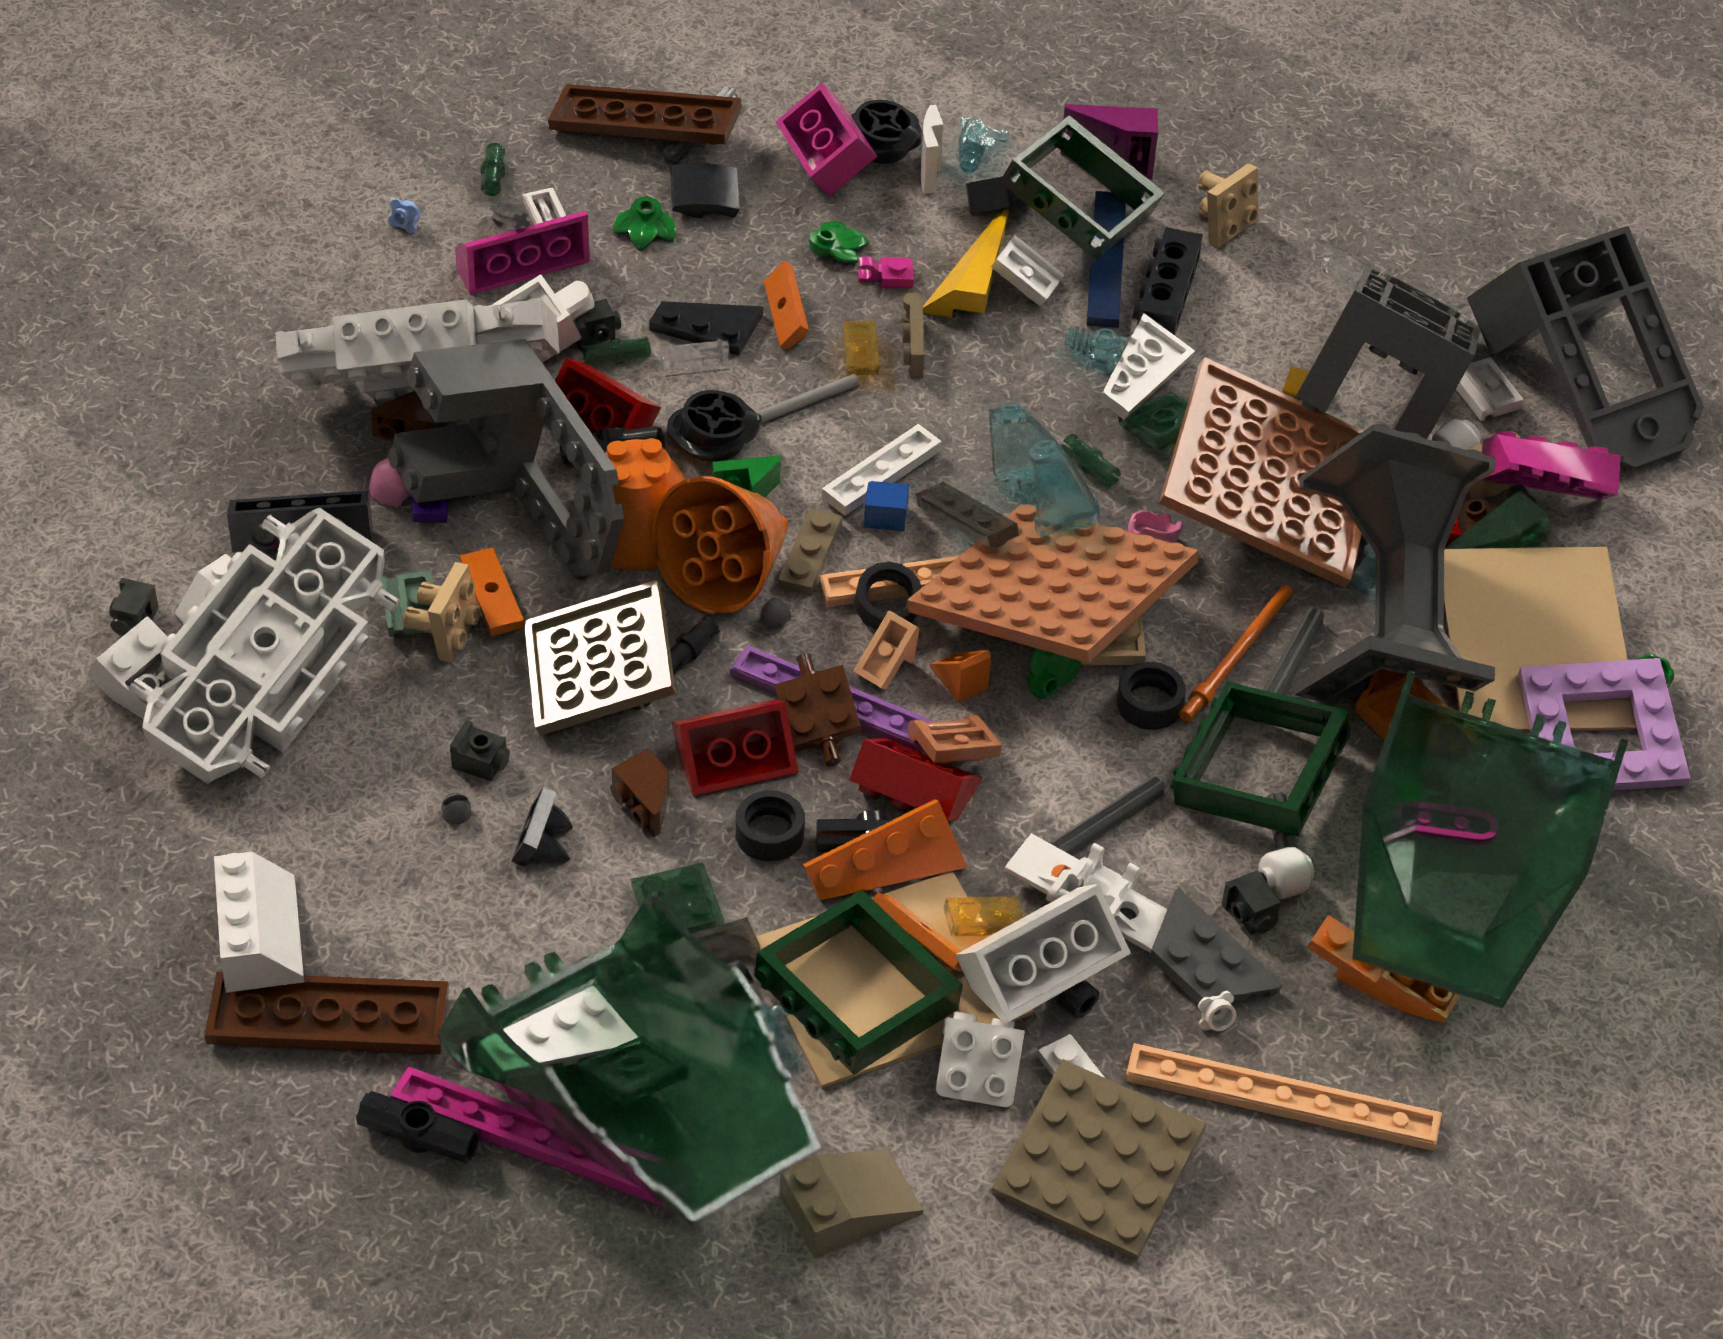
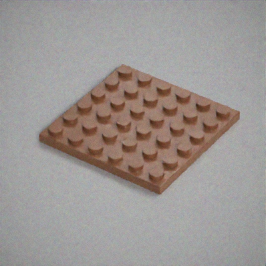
M1204 357L1197 370L1159 504L1346 588L1352 578L1362 533L1339 501L1300 490V476L1364 430L1321 410L1317 413L1303 407L1299 400Z
M1021 504L907 600L908 612L1089 663L1199 562L1198 550L1186 547L1181 543H1170L1155 539L1150 535H1139L1124 531L1119 527H1108L1096 524L1091 520L1069 517L1061 512H1050L1038 509L1033 505Z

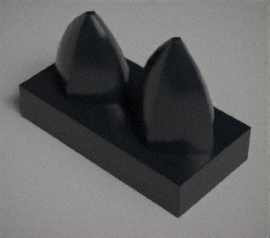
M543 786L531 804L511 862L525 867L531 858L551 863L570 860L562 845L553 837L543 832L544 830L564 832L573 828L568 816L561 808L553 804L557 792Z

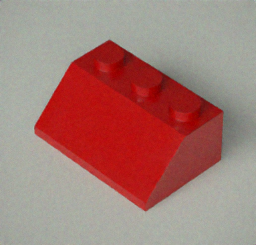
M565 359L555 379L556 384L591 433H596V430L608 428L632 430L652 427L661 409L657 404L590 365L573 359Z
M771 700L672 722L678 756L693 796L799 773L784 701Z
M875 738L864 739L849 781L859 784V791L874 797H879L880 793L892 798V805L909 811L912 810V807L918 808L928 802L937 800L942 807L947 821L959 818L983 777L951 764L934 763L927 754L890 739Z

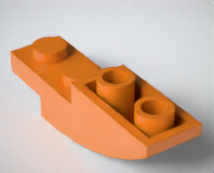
M1330 915L1326 917L1306 947L1338 968L1334 977L1398 1010L1425 1019L1444 1022L1463 993L1401 951L1397 950L1393 957Z

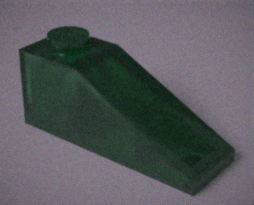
M1519 490L1451 542L1445 549L1533 548L1543 543L1547 536L1551 534L1547 513Z

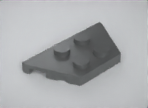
M1180 888L1175 890L1148 958L1197 1004L1204 997L1219 996L1224 991H1229L1234 996L1232 1003L1247 1001L1250 995L1267 993L1269 997L1277 995L1282 988V984Z

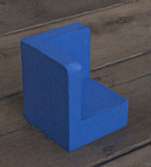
M869 481L865 500L864 528L905 531L909 484Z

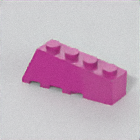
M1497 431L1496 435L1484 439L1482 442V454L1495 458V471L1482 480L1604 500L1618 495L1621 455L1608 453L1609 449L1604 447H1589L1587 450L1578 448V444L1575 442L1562 441L1552 444L1547 443V438L1529 436L1527 439L1516 438L1515 432Z

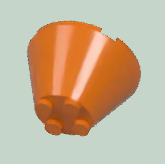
M649 438L646 440L633 439L623 442L613 441L607 446L606 455L617 469L619 484L613 485L616 505L622 504L624 522L611 567L623 570L658 568L656 562L660 561L656 541L652 542V523L655 511L666 492L687 478L669 454L662 448V443L659 440Z
M692 477L670 488L657 506L652 523V542L656 541L660 561L656 563L667 585L687 605L707 614L732 613L749 605L763 589L783 546L785 533L788 530V522L771 501L758 493H753L715 477Z

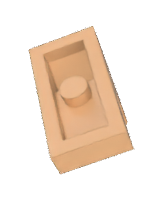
M889 610L853 672L878 687L887 690L902 662L905 660L913 664L919 627Z

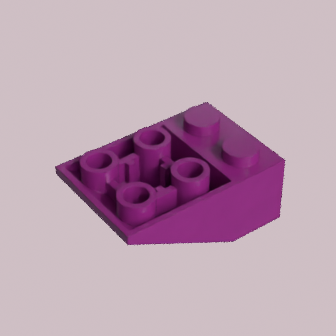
M1065 104L1063 120L1070 115L1147 179L1153 180L1158 139L1157 108ZM1067 129L1066 134L1071 137L1073 133ZM1060 150V154H1061V155H1064V156L1068 157L1066 154H1064V153Z

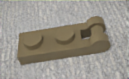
M910 292L903 297V308L906 310L902 314L903 343H909V345H904L903 365H910V378H923V300L920 294Z

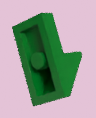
M780 455L712 462V477L722 479L766 497L780 483Z

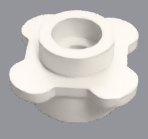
M1224 991L1219 996L1201 999L1198 1003V1009L1202 1015L1199 1026L1205 1031L1210 1029L1223 1031L1229 1028L1236 1019V1010L1231 1005L1234 1001V996L1229 991Z

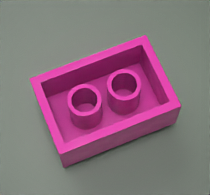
M823 82L775 121L809 177L829 196L877 157L842 101Z

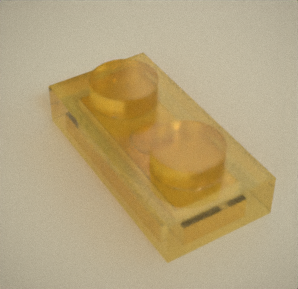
M843 321L842 332L846 376L856 374V376L879 375L880 365L875 321Z
M1018 896L946 898L943 906L951 936L993 935L1011 923L1024 918Z

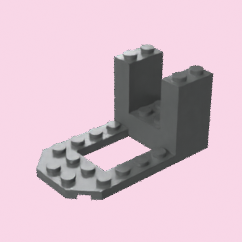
M1629 226L1519 262L1467 297L1491 357L1518 348L1541 333L1588 448L1604 447L1609 449L1608 453L1621 455L1620 466L1629 471L1684 451L1690 447L1694 436L1692 432L1695 423L1700 419L1704 406ZM1623 305L1657 389L1610 406L1577 327L1598 320Z
M1366 266L1349 301L1303 381L1296 397L1301 399L1300 404L1306 409L1315 413L1319 409L1326 412L1366 342L1370 345L1369 350L1385 359L1390 355L1399 360V366L1414 375L1418 371L1422 373L1391 429L1404 433H1417L1422 438L1427 439L1475 356L1480 327L1470 320H1467L1466 323L1458 319L1461 315L1460 312L1397 277L1387 274L1384 280L1378 276L1380 272Z
M526 339L414 352L411 367L407 370V380L410 387L415 390L421 399L423 407L429 411L436 423L468 419L469 424L395 433L392 448L389 449L388 453L389 463L392 468H395L403 480L404 487L410 491L415 501L421 503L515 489L518 497L523 500L529 509L532 518L537 521L545 533L546 539L552 543L560 555L561 561L566 564L574 577L609 572L624 522L622 504L616 505L613 485L619 484L617 469ZM544 423L551 431L553 438L557 440L566 453L568 460L573 463L581 475L577 491L574 494L571 514H569L534 462Z

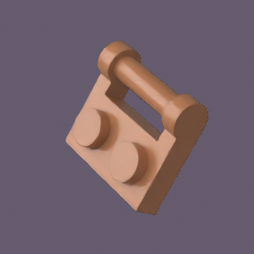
M978 715L965 716L964 720L925 723L924 720H911L908 724L910 740L912 742L918 741L934 763L949 764L952 761H981L985 758L1000 757L1002 744Z

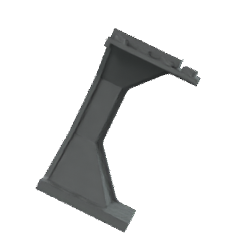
M1373 424L1300 476V490L1339 501L1374 550L1376 555V608L1374 636H1368L1295 681L1294 695L1327 702L1380 669L1474 692L1495 681V667L1463 659L1444 631L1445 546L1467 492L1474 484L1495 471L1494 457L1483 455L1478 450H1465L1454 447L1446 441L1425 439L1417 433H1404L1393 430L1385 424Z

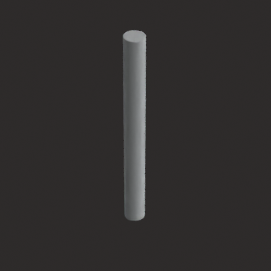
M852 374L759 410L756 413L761 415V424L857 387L859 386V379L856 374Z

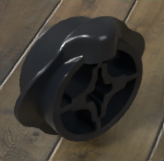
M871 100L861 104L856 112L851 114L856 125L877 155L871 162L879 164L898 162L922 142L923 132L919 125L918 117L898 103L888 100Z
M705 390L690 396L685 402L684 407L675 411L670 416L666 433L687 454L709 461H723L737 455L743 448L744 443L753 440L759 434L762 417L734 394L718 390Z

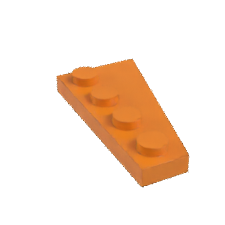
M937 800L928 802L802 864L814 892L820 900L968 868L942 807Z

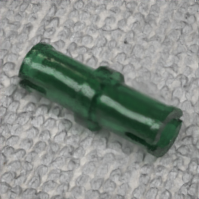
M490 143L486 146L485 160L481 164L480 170L483 176L481 191H484V194L487 196H496L500 193L501 179L505 175L506 168L503 162L505 148H502V145L499 143Z
M644 336L643 338L622 341L619 338H613L608 343L583 345V360H586L584 363L588 365L612 361L614 364H621L626 359L650 357V342H648V337Z
M1074 433L1068 435L1063 440L1070 447L1062 444L1061 450L1078 462L1079 468L1083 472L1091 473L1106 487L1116 484L1119 479L1112 473L1116 476H1121V471L1107 461L1098 448H1091Z

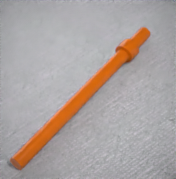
M1284 584L1280 587L1204 682L1198 683L1190 693V700L1179 712V717L1184 722H1191L1201 708H1205L1210 704L1216 695L1215 690L1292 596L1293 589L1289 585Z

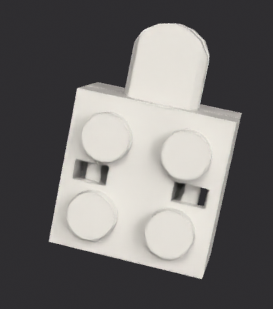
M539 275L492 304L498 305L541 298L557 316L560 352L581 339L573 320L593 309L595 301L588 286L582 281H575L554 293L543 276Z

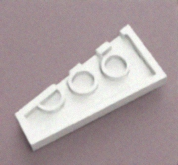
M1144 313L1098 401L1125 420L1189 362L1195 350Z
M591 986L483 1039L478 1050L502 1078L545 1070L550 1064L562 1063L563 1066L576 1064L581 1058L594 1056L595 1059L610 1057L612 1052L621 1050L625 1054L636 1052L642 1041L594 986Z

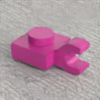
M868 256L859 258V267L863 269L858 270L859 282H881V288H913L912 258L881 257L880 263H877L874 258Z

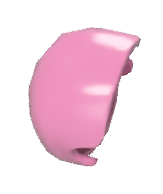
M389 458L383 459L373 468L369 484L372 498L383 505L401 506L404 499L411 496L410 491L404 487L403 480L395 468L391 467Z
M1140 510L1132 514L1128 524V532L1150 535L1158 540L1176 543L1183 523L1178 521L1174 525L1170 513L1158 516L1153 512Z

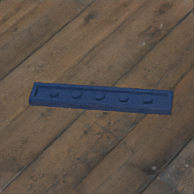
M1096 191L1093 220L1107 232H1110L1125 219L1126 203L1112 192ZM1098 234L1095 235V236L1098 237L1100 240L1103 239L1100 235H1098ZM1124 238L1097 261L1091 256L1086 325L1119 327Z

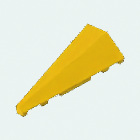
M1009 209L1000 211L923 305V313L952 317L954 309L985 313L992 279L994 280L996 272L991 265L1000 255L1008 222Z

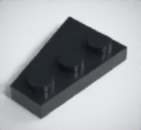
M662 301L649 321V330L739 356L763 317L764 306Z

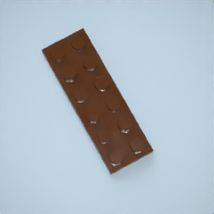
M566 84L548 118L549 130L566 133L579 132L591 133L593 135L603 134L650 138L652 140L663 139L726 145L742 109L741 98Z
M216 972L204 1035L206 1044L441 1054L449 997L448 981L304 975L303 983L226 993L223 972Z

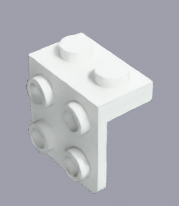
M954 1012L953 1018H944L941 1028V1034L944 1035L935 1087L936 1093L942 1097L1000 1107L1011 1106L1014 1101L1025 1030L1014 1029L1015 1022L1013 1021L1004 1023L1001 1019L992 1018L991 1025L976 1022L977 1015Z

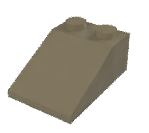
M888 1149L816 1155L780 1170L779 1196L814 1259L922 1215L924 1211Z

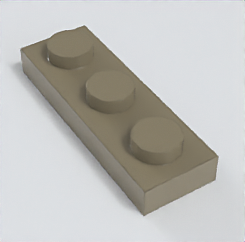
M809 509L778 579V588L812 596L819 575H821L842 526V516Z

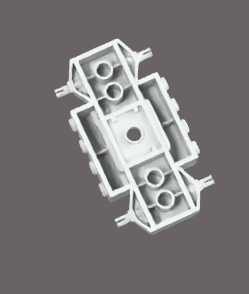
M541 298L474 307L465 299L333 317V324L328 327L275 332L279 373L298 387H301V390H318L321 388V384L333 383L334 386H350L353 384V381L364 380L365 393L376 399L377 402H389L396 399V396H402L415 391L410 387L407 380V370L411 367L414 352L526 339L540 361L550 359V355L559 354L557 316Z
M317 508L296 522L288 523L287 525H284L272 517V515L267 516V520H264L262 528L277 536L280 541L276 561L250 544L242 553L237 552L231 558L227 566L228 571L221 580L215 579L210 584L205 593L206 598L199 607L193 606L188 611L183 620L184 625L176 635L174 633L170 634L162 644L161 658L164 672L172 680L160 688L156 686L153 689L137 678L129 688L130 692L143 699L147 704L142 729L149 745L208 785L211 781L240 767L247 768L262 779L265 773L267 774L270 765H267L253 755L251 749L253 735H257L284 753L369 644L368 621L352 610L371 601L378 602L390 610V612H393L395 607L397 608L400 599L385 591L381 583L385 562L384 549L321 508ZM262 633H270L276 640L273 645L264 648L258 646L255 643V639Z

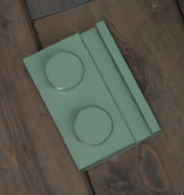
M422 571L396 575L397 578L387 580L386 576H382L381 583L383 584V589L400 599L397 608L395 607L393 612L385 608L389 637H394V633L404 632L405 635L426 633L414 629H405L403 626V616L409 606L429 610L431 605H422L417 602V592L422 582L433 584L432 572Z

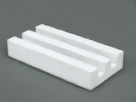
M553 188L523 194V202L534 225L543 221L533 200H536L545 221L553 220L543 199L544 197H548L557 218L566 216Z

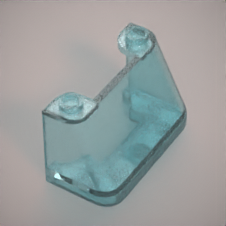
M1007 402L1001 404L999 408L990 409L989 423L994 483L1000 490L1006 489L1007 483L1018 484L1021 493L1035 490L1037 516L1034 517L1036 532L1040 536L1096 524L1101 518L1100 505L1062 446L1020 404Z

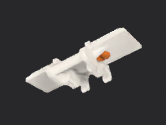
M1031 833L1005 866L1004 871L1047 894L1046 900L1050 903L1078 887L1099 884L1123 937L1149 953L1151 952L1167 909L1132 890L1140 872V868L1136 865L1129 863L1125 873L1121 876L1103 866L1102 857L1105 848L1096 843L1092 845L1088 858L1083 857L1078 860ZM1120 909H1132L1137 917L1129 920L1120 912Z

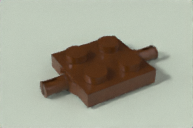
M804 653L807 666L804 664L802 654L796 658L801 675L795 679L774 684L778 700L784 701L786 704L795 752L807 748H822L826 765H833L830 753H832L836 765L841 762L836 743L845 737L862 733L861 725L844 666L840 665L822 671H815L811 654Z

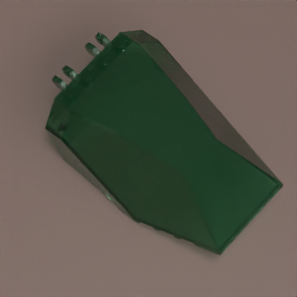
M1409 670L1363 802L1352 959L1503 1009L1588 875L1629 740L1621 738L1611 759L1561 744L1567 723L1560 720L1555 725L1552 734L1553 740L1551 741L1539 737V733L1542 732L1545 723V716L1538 713L1529 734L1490 721L1496 700L1488 698L1482 710L1483 716L1479 718L1468 714L1474 702V693L1469 691L1465 693L1460 711L1414 697L1411 693L1416 672ZM1418 818L1430 820V822L1427 824H1423L1418 820ZM1416 825L1478 834L1493 832L1496 835L1488 841L1478 842L1417 833L1415 829ZM1456 826H1462V827H1466V828L1460 829V828H1458V827H1456Z
M656 891L648 894L625 932L616 943L570 967H567L555 951L544 955L545 967L551 977L546 975L536 961L525 965L524 973L532 987L507 1000L504 999L498 988L493 984L482 987V999L487 1004L488 1010L484 1008L470 987L462 990L437 1034V1037L458 1068L495 1087L563 1141L572 1145L586 1157L604 1168L640 1186L691 1226L821 1148L803 1104H799L789 1081L792 1078L789 1068L785 1069L774 1044L777 1040L773 1031L769 1032L760 1010L762 1003L759 996L738 966L731 967L704 947L672 914ZM594 986L638 1036L642 1044L636 1052L625 1054L621 1050L612 1052L610 1057L595 1059L594 1056L579 1059L576 1064L563 1066L562 1063H555L545 1068L518 1046L503 1029Z

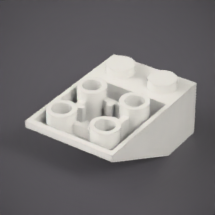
M147 616L97 657L87 675L109 698L144 720L147 704L143 699L130 692L129 688L137 678L153 689L156 686L160 688L172 680L165 675L161 658V646L167 636Z

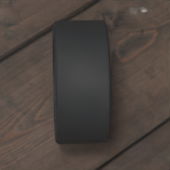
M890 561L876 563L867 568L858 580L854 598L856 612L865 624L875 630L879 628L887 613L873 607L868 600V590L874 583L886 580L896 582L905 588L909 598L921 589L920 580L915 573L903 564ZM908 604L900 612H895V614L910 623L917 616V614L908 612Z
M1157 662L1138 663L1126 669L1119 679L1117 708L1120 715L1126 721L1141 729L1156 730L1166 728L1179 719V712L1184 707L1186 685L1182 676L1172 667ZM1144 686L1157 687L1167 692L1172 699L1164 704L1149 705L1136 700L1130 692Z
M763 790L753 793L741 801L736 810L735 839L742 851L750 857L761 861H779L789 858L800 849L805 835V812L799 801L791 795L777 790ZM776 815L790 822L792 828L778 836H762L748 828V824L757 817Z

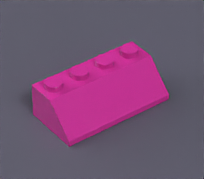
M582 211L456 247L457 272L469 294L473 295L590 262L587 212Z

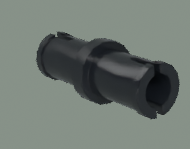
M704 616L687 634L682 633L676 638V644L670 649L673 675L690 659H696L701 654V649L720 633L718 624L712 618Z

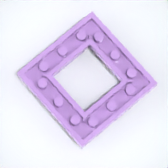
M1660 658L1520 667L1518 678L1545 795L1688 786L1690 774ZM1630 698L1642 750L1576 755L1564 702Z

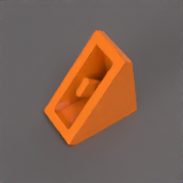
M989 650L958 651L929 664L931 670L958 702L989 689L991 666Z

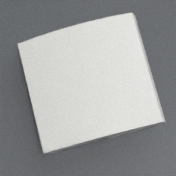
M936 105L929 106L923 124L921 185L924 194L936 193L937 172L941 171L943 122Z

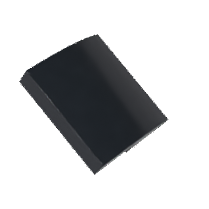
M710 163L672 165L670 169L672 211L696 218H702L706 210L729 217L737 216L740 210L737 168Z

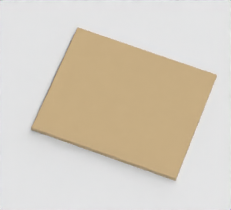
M1607 547L1445 549L1444 616L1447 636L1463 659L1495 667V681L1474 692L1455 687L1460 720L1473 733L1531 732L1518 678L1520 667L1628 660ZM1630 698L1564 702L1570 731L1637 730Z
M953 871L884 893L894 897L961 951L990 936ZM813 918L747 939L746 944L755 961L757 951ZM853 926L785 965L858 1037L925 997L915 985ZM953 970L951 974L963 985L959 1009L955 1012L977 1015L976 1022L990 1025L992 1018L1000 1019L974 993L965 974ZM775 998L821 1089L934 1050L943 1045L944 1035L941 1034L942 1019L853 1075L839 1060L835 1061L830 1051L818 1039H813L806 1031L805 1026L793 1014H788ZM1033 1009L1015 1018L1012 1021H1016L1033 1015ZM954 1012L947 1017L953 1018Z

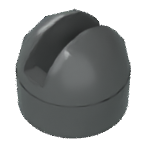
M777 597L771 598L764 604L761 610V620L769 628H779L791 619V612L788 606Z
M453 792L444 798L441 810L442 817L446 822L456 825L462 824L470 818L471 804L465 795Z

